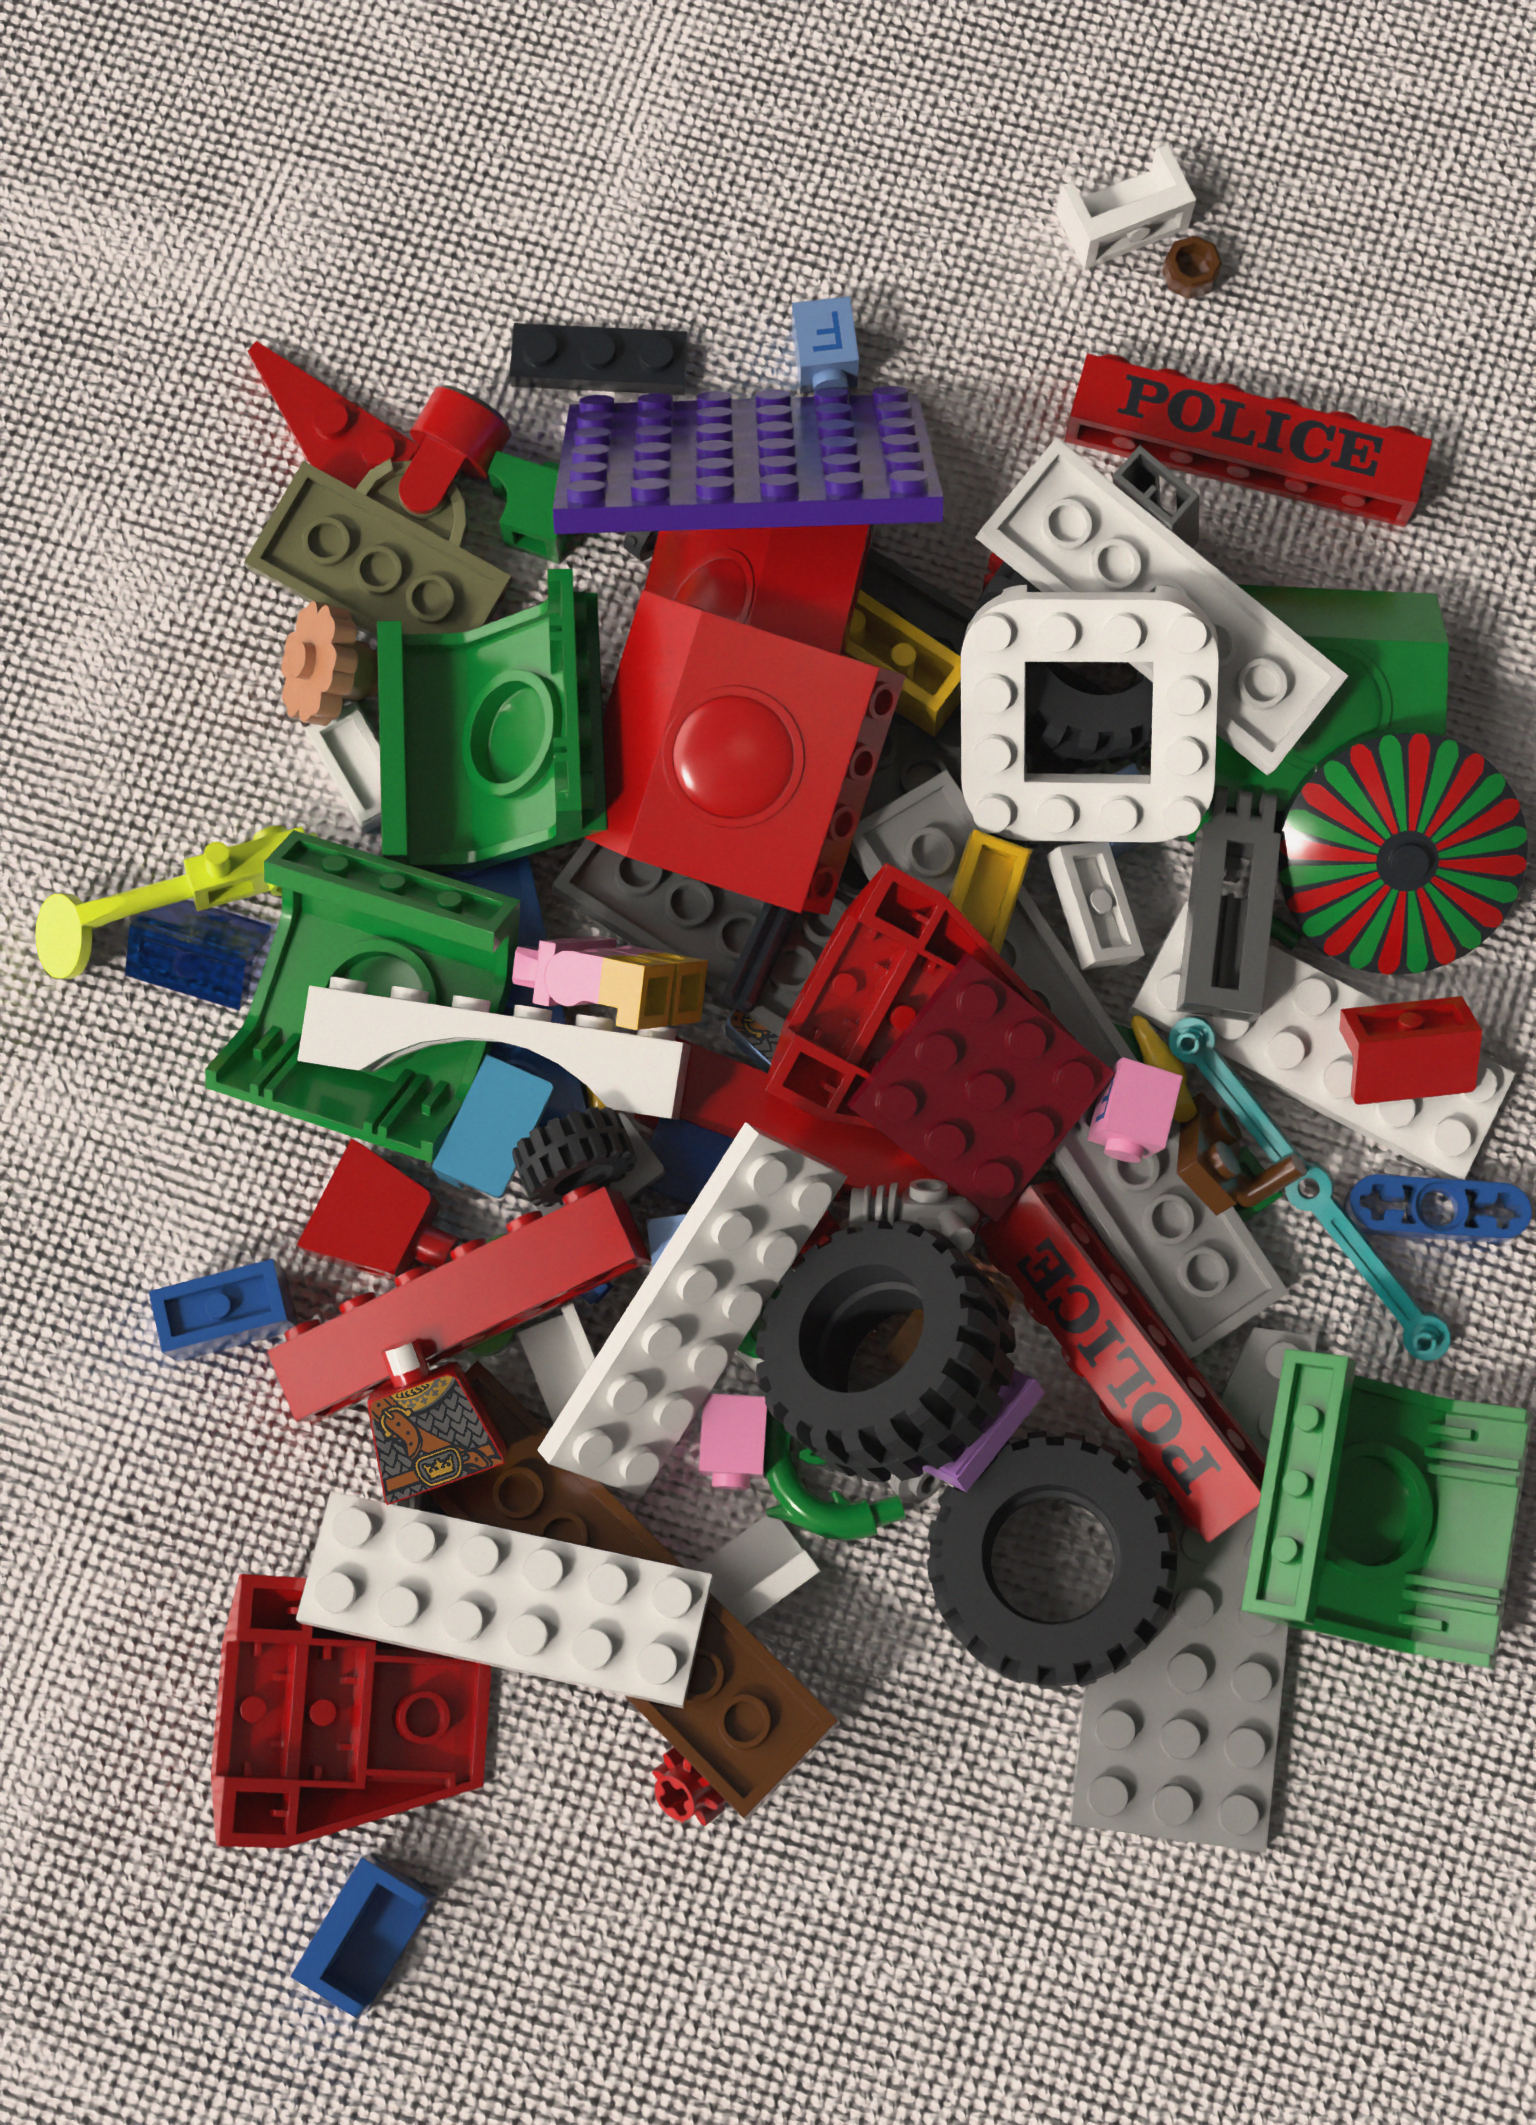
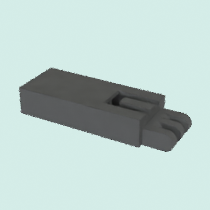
M1139 445L1112 476L1113 484L1191 548H1194L1199 542V494ZM1159 475L1176 489L1177 511L1173 516L1161 507Z
M1214 785L1208 823L1204 822L1196 833L1176 1011L1253 1023L1262 1014L1281 834L1273 833L1277 796L1275 794L1263 793L1259 802L1258 816L1250 815L1252 791L1239 789L1236 795L1234 812L1226 811L1228 787ZM1241 858L1252 859L1248 898H1236L1233 893H1228L1226 896L1221 895L1223 881L1237 883L1241 879Z

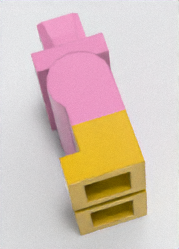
M605 936L540 940L539 947L518 946L515 951L513 984L534 988L533 1003L544 1006H576L597 1003L618 1008L616 1026L634 1030L701 1022L708 960L636 946H619L616 948L617 939Z

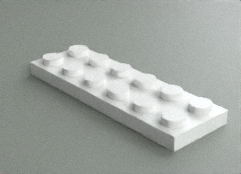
M1057 437L975 537L1041 592H1155L1156 585L1179 589L1180 595L1196 603L1206 613L1217 631L1219 668L1216 734L1266 775H1269L1277 768L1348 677L1340 668ZM1128 662L1153 682L1154 662Z
M1188 901L1184 903L1128 1012L1135 1016L1144 1017L1150 1024L1169 1034L1171 1028L1186 1016L1197 1015L1206 1018L1216 1030V1048L1230 1066L1445 1179H1465L1516 1073L1480 1055L1476 1088L1473 1092L1362 1105L1355 1104L1350 1094L1354 1057L1339 1030L1341 1009L1382 1005L1383 1003L1269 944L1262 1014L1253 1023L1176 1011L1188 911Z
M745 1122L539 1446L538 1452L551 1465L643 1497L779 1285L778 1282L789 1269L845 1182L847 1176L836 1166Z
M331 1491L296 1620L305 1625L684 1709L713 1575L393 1504L387 1505L383 1502Z

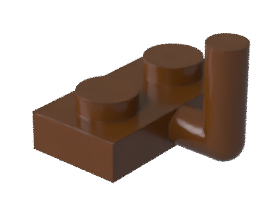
M1203 1092L1192 1098L1197 1112L1194 1118L1187 1122H1182L1180 1125L1176 1174L1216 1216L1236 1205L1237 1202L1243 1207H1253L1306 1175V1168L1302 1160L1292 1153L1250 1179L1239 1167L1242 1132L1234 1116L1224 1107L1217 1108Z

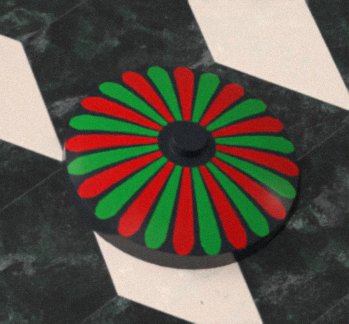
M1391 729L1367 734L1347 742L1326 755L1299 782L1283 811L1277 832L1281 834L1277 866L1279 888L1291 915L1305 935L1316 946L1336 960L1356 969L1385 975H1405L1433 970L1465 956L1478 947L1496 930L1510 911L1521 888L1527 865L1528 841L1525 819L1520 804L1504 776L1486 758L1465 743L1444 734L1421 729Z

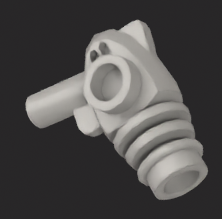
M934 1179L912 1181L910 1188L903 1192L901 1198H898V1182L891 1183L889 1197H885V1184L878 1186L876 1196H872L871 1185H867L865 1189L852 1188L850 1226L863 1228V1223L885 1219L894 1226L896 1221L906 1220L919 1223L925 1230L935 1229L949 1238L962 1252L970 1249L974 1243V1234L970 1227L977 1224L980 1218L978 1208L963 1196L948 1193V1185L943 1181Z

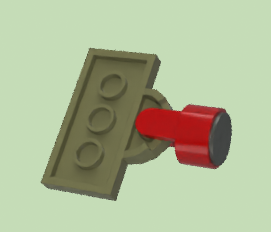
M450 385L436 387L410 430V436L420 446L411 461L391 462V459H388L371 469L356 489L303 461L245 559L244 564L247 569L309 603L317 601L348 609L357 629L376 640L377 621H402L404 634L460 633L489 624L513 580L510 574L463 549L468 534L467 509L465 501L454 481L459 472L475 479H487L489 476L488 470L496 450L502 452L512 436L509 423L493 407L460 388Z

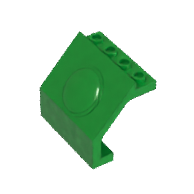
M547 569L548 598L545 602L470 631L460 633L404 634L402 621H377L383 858L428 872L479 871L607 830L598 592L573 591V569Z
M1237 584L1346 673L1348 677L1277 768L1269 775L1263 773L1216 734L1214 785L1228 787L1226 811L1234 812L1236 795L1239 789L1252 791L1250 815L1258 816V807L1262 794H1275L1277 796L1273 833H1277L1283 811L1299 782L1312 767L1336 748L1361 736L1391 729H1421L1446 735L1449 642L1437 594ZM1209 808L1201 818L1198 828L1193 833L1187 835V841H1195L1196 833L1204 822L1208 823Z
M293 830L264 861V882L282 887V911L248 1016L240 1030L205 1068V1088L433 1163L486 1054L489 1055L493 1042L466 1040L433 1045L402 1056L374 1073L297 1061L309 986L329 988L331 977L367 982L368 995L390 998L392 986L429 992L428 1004L452 1007L453 995L491 1001L489 1013L503 1015L513 985L512 976L515 951L518 947L521 900Z
M1285 1349L1241 1610L1272 1623L1429 1660H1442L1495 1670L1533 1413L1523 1408L1438 1397L1355 1375L1356 1361L1349 1356Z

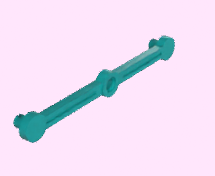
M1197 1015L1186 1016L1180 1019L1171 1028L1168 1037L1169 1047L1173 1055L1180 1061L1197 1065L1274 1164L1292 1153L1302 1160L1307 1173L1285 1187L1289 1202L1297 1209L1313 1212L1404 1328L1403 1344L1406 1350L1414 1358L1423 1361H1433L1442 1357L1448 1351L1452 1339L1451 1328L1448 1322L1439 1314L1425 1312L1332 1195L1334 1179L1330 1171L1323 1165L1314 1162L1307 1163L1218 1051L1216 1048L1217 1033L1213 1025L1206 1018ZM1305 1178L1314 1179L1319 1185V1193L1315 1196L1304 1195L1299 1187L1300 1181Z

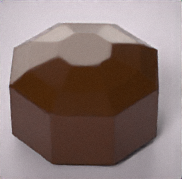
M1192 236L1173 243L1165 258L1162 273L1170 291L1191 299L1211 292L1223 263L1215 244L1200 237Z

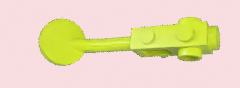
M282 825L270 826L258 831L251 841L227 847L222 842H212L206 846L204 854L183 859L185 875L83 903L80 898L71 893H55L50 895L42 904L36 922V947L43 968L50 976L56 979L76 978L84 971L89 961L92 948V930L134 914L193 898L198 912L268 891L274 896H282V887L264 882V861L293 830L304 833L303 827L288 830L287 827ZM316 832L308 833V835L318 837Z

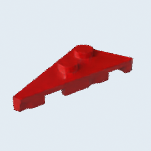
M255 341L247 351L269 394L273 397L290 432L310 465L356 489L371 469L388 459H391V462L411 461L420 447L418 444L263 344Z

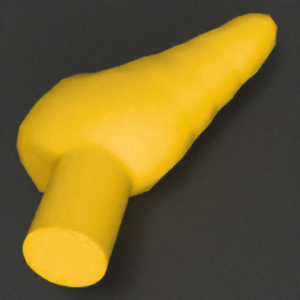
M1138 1015L1133 1016L1131 1026L1135 1039L1139 1044L1144 1064L1183 1076L1173 1119L1181 1123L1191 1120L1196 1115L1197 1109L1186 1085L1187 1075L1183 1062L1173 1055L1170 1047L1153 1030L1147 1019Z

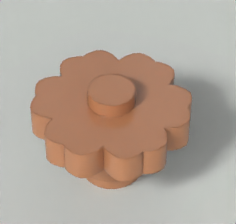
M311 601L306 608H303L298 613L296 632H291L286 639L285 653L281 664L282 675L286 678L282 691V700L287 706V712L291 718L301 719L303 723L327 726L340 715L343 699L358 701L363 696L373 697L378 692V650L371 649L367 642L355 640L357 627L348 609L339 608L332 604Z

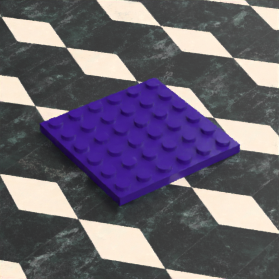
M882 386L873 389V395L849 396V391L843 388H823L816 390L814 397H791L788 391L772 389L757 392L755 399H732L730 393L711 391L698 394L696 396L697 400L673 401L672 395L651 393L639 396L638 402L614 403V398L607 395H591L580 398L579 404H569L553 503L554 534L943 522V493L918 393L908 394V389L904 387Z

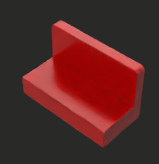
M1463 996L1341 1009L1339 1030L1354 1057L1350 1094L1355 1104L1362 1105L1470 1093L1475 1090L1482 1028Z

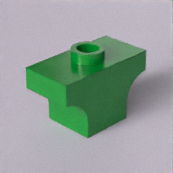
M496 450L488 473L494 496L506 503L499 522L504 545L560 564L568 543L580 534H554L553 503L560 464L543 462L542 465Z

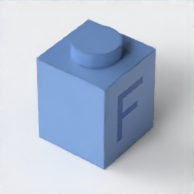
M850 296L792 303V337L800 394L815 392L823 388L847 389L858 387L859 356Z

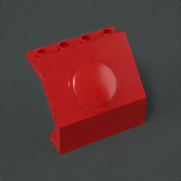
M873 524L659 531L644 591L704 609L707 612L844 656L872 541Z
M642 590L603 716L607 830L583 838L625 857L791 911L802 913V910L829 915L906 675Z

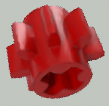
M674 1746L663 1754L664 1762L652 1770V1774L658 1779L655 1784V1796L659 1806L668 1816L681 1823H684L695 1814L703 1826L708 1825L725 1810L724 1804L727 1801Z

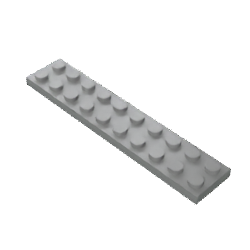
M945 770L858 822L850 852L869 881L885 863H888L938 890L949 899L969 834L974 829L989 833L981 830L976 825L963 793L949 772ZM1021 884L1000 956L1076 1038L1075 1040L1109 1067L1123 1057L1137 1061ZM1097 1096L1049 1158L1117 1263L1188 1357L1192 1359L1288 1294L1289 1291L1234 1207L1232 1206L1216 1216L1176 1174L1180 1137L1179 1123L1172 1118L1165 1149L1146 1159L1142 1158L1141 1162L1138 1163L1117 1160L1104 1153L1105 1146L1087 1141Z

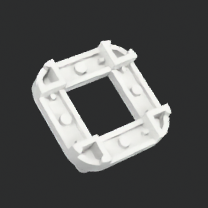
M1018 585L1003 589L1001 595L982 606L968 624L961 652V781L964 799L973 814L976 825L985 832L1022 841L1161 842L1193 833L1198 828L1201 818L1209 808L1215 784L1219 668L1218 637L1215 625L1211 623L1206 613L1196 603L1180 595L1179 589L1156 585L1155 592H1027V585ZM1026 662H1154L1151 775L1027 773Z

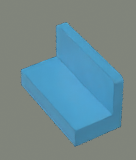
M486 1054L432 1165V1169L438 1178L462 1190L465 1185H468L497 1199L504 1197L517 1170L512 1157V1150L518 1147L517 1142L521 1138L530 1137L529 1132L537 1128L554 1093L553 1085L544 1079Z

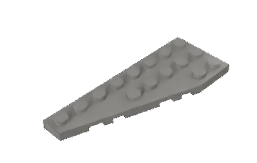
M1253 1327L1249 1331L1219 1396L1266 1460L1285 1349L1315 1352L1317 1338L1315 1335ZM1173 1497L1168 1507L1169 1519L1173 1532L1176 1533L1178 1549L1177 1579L1173 1601L1167 1618L1163 1620L1157 1631V1636L1147 1649H1143L1131 1660V1664L1118 1673L1114 1674L1112 1672L1097 1679L1096 1683L1086 1685L1083 1691L1068 1824L1266 1853L1288 1626L1272 1623L1241 1610L1258 1509L1231 1530L1207 1543L1201 1534L1195 1533L1183 1522L1176 1508L1177 1501Z

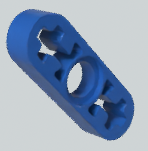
M1375 1174L1364 1177L1357 1182L1347 1193L1344 1202V1210L1362 1233L1381 1236L1504 1243L1521 1234L1528 1227L1532 1216L1531 1204L1526 1194L1512 1184ZM1372 1189L1379 1191L1380 1201L1400 1203L1405 1198L1404 1190H1408L1411 1192L1406 1205V1215L1409 1224L1402 1223L1405 1210L1397 1209L1386 1210L1379 1216L1378 1220L1372 1219L1371 1210L1360 1206V1200L1368 1197ZM1437 1192L1449 1198L1454 1208V1215L1449 1224L1437 1226L1424 1218L1421 1211V1201L1426 1194ZM1466 1194L1473 1196L1470 1207ZM1497 1198L1502 1199L1504 1209L1514 1212V1218L1504 1223L1502 1229L1497 1227L1495 1217L1476 1215L1469 1220L1471 1228L1464 1226L1469 1208H1488L1496 1203Z

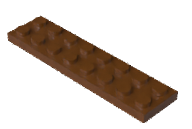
M478 1360L465 1372L504 1440L507 1455L505 1464L426 1491L450 1517L685 1568L599 1481L551 1465L538 1452V1448L549 1431ZM711 1593L707 1603L684 1709L625 1696L746 1821L840 1724Z

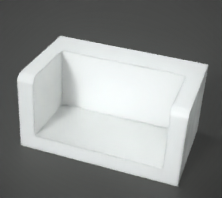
M1166 144L1156 148L1151 171L1084 197L1080 196L1073 181L1061 185L1056 214L1083 269L1086 270L1188 230L1196 198L1169 145Z

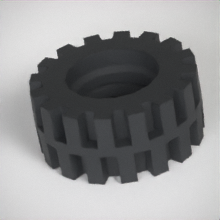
M598 1107L588 1108L584 1113H580L577 1110L568 1113L566 1118H554L547 1122V1126L543 1128L537 1127L530 1131V1137L521 1138L517 1142L518 1147L512 1150L513 1160L530 1202L532 1201L533 1205L536 1206L543 1204L544 1207H552L557 1202L560 1205H564L562 1198L566 1194L588 1184L597 1183L599 1189L603 1187L609 1188L611 1182H619L626 1176L625 1172L632 1171L635 1167L634 1163L637 1162L631 1141L616 1110L613 1111L609 1107H604L600 1111Z

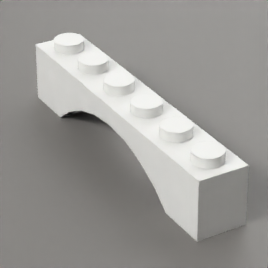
M331 977L329 988L309 986L297 1061L374 1073L402 1056L433 1045L466 1040L504 1042L527 1048L558 1063L586 1084L606 1107L612 1108V1110L679 1120L691 1045L675 1041L676 1029L658 1027L638 1030L637 1035L613 1032L614 1020L581 1014H577L575 1026L552 1023V1010L515 1005L513 1016L489 1013L491 1001L453 995L452 1007L428 1004L429 992L396 986H392L390 998L367 994V982Z

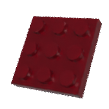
M966 953L847 1102V1105L997 1223L1116 1072L976 959Z

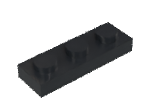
M514 323L509 374L511 387L684 395L688 345L687 331Z

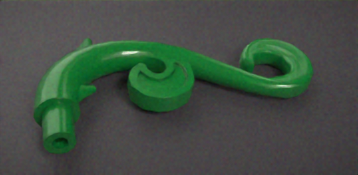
M776 1288L770 1298L776 1300L781 1289ZM751 1328L737 1350L751 1358L761 1359L755 1354L757 1339L754 1338ZM767 1407L764 1472L773 1495L780 1503L766 1509L768 1517L790 1522L826 1539L841 1541L864 1539L878 1535L876 1528L906 1519L901 1500L897 1494L868 1504L866 1498L852 1502L838 1491L831 1493L833 1502L822 1499L811 1492L797 1475L792 1463L789 1449L792 1435L784 1429L783 1424L773 1417ZM808 1448L799 1452V1458L808 1464L822 1465L827 1463Z

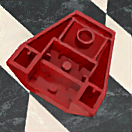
M885 863L843 912L783 1023L763 1089L820 1120L875 1128L847 1105V1102L966 953L981 963L1073 1039L1076 1038L943 893Z
M239 1574L222 1641L212 1753L211 1786L216 1846L288 1848L483 1787L491 1666L301 1624L296 1620L307 1578Z

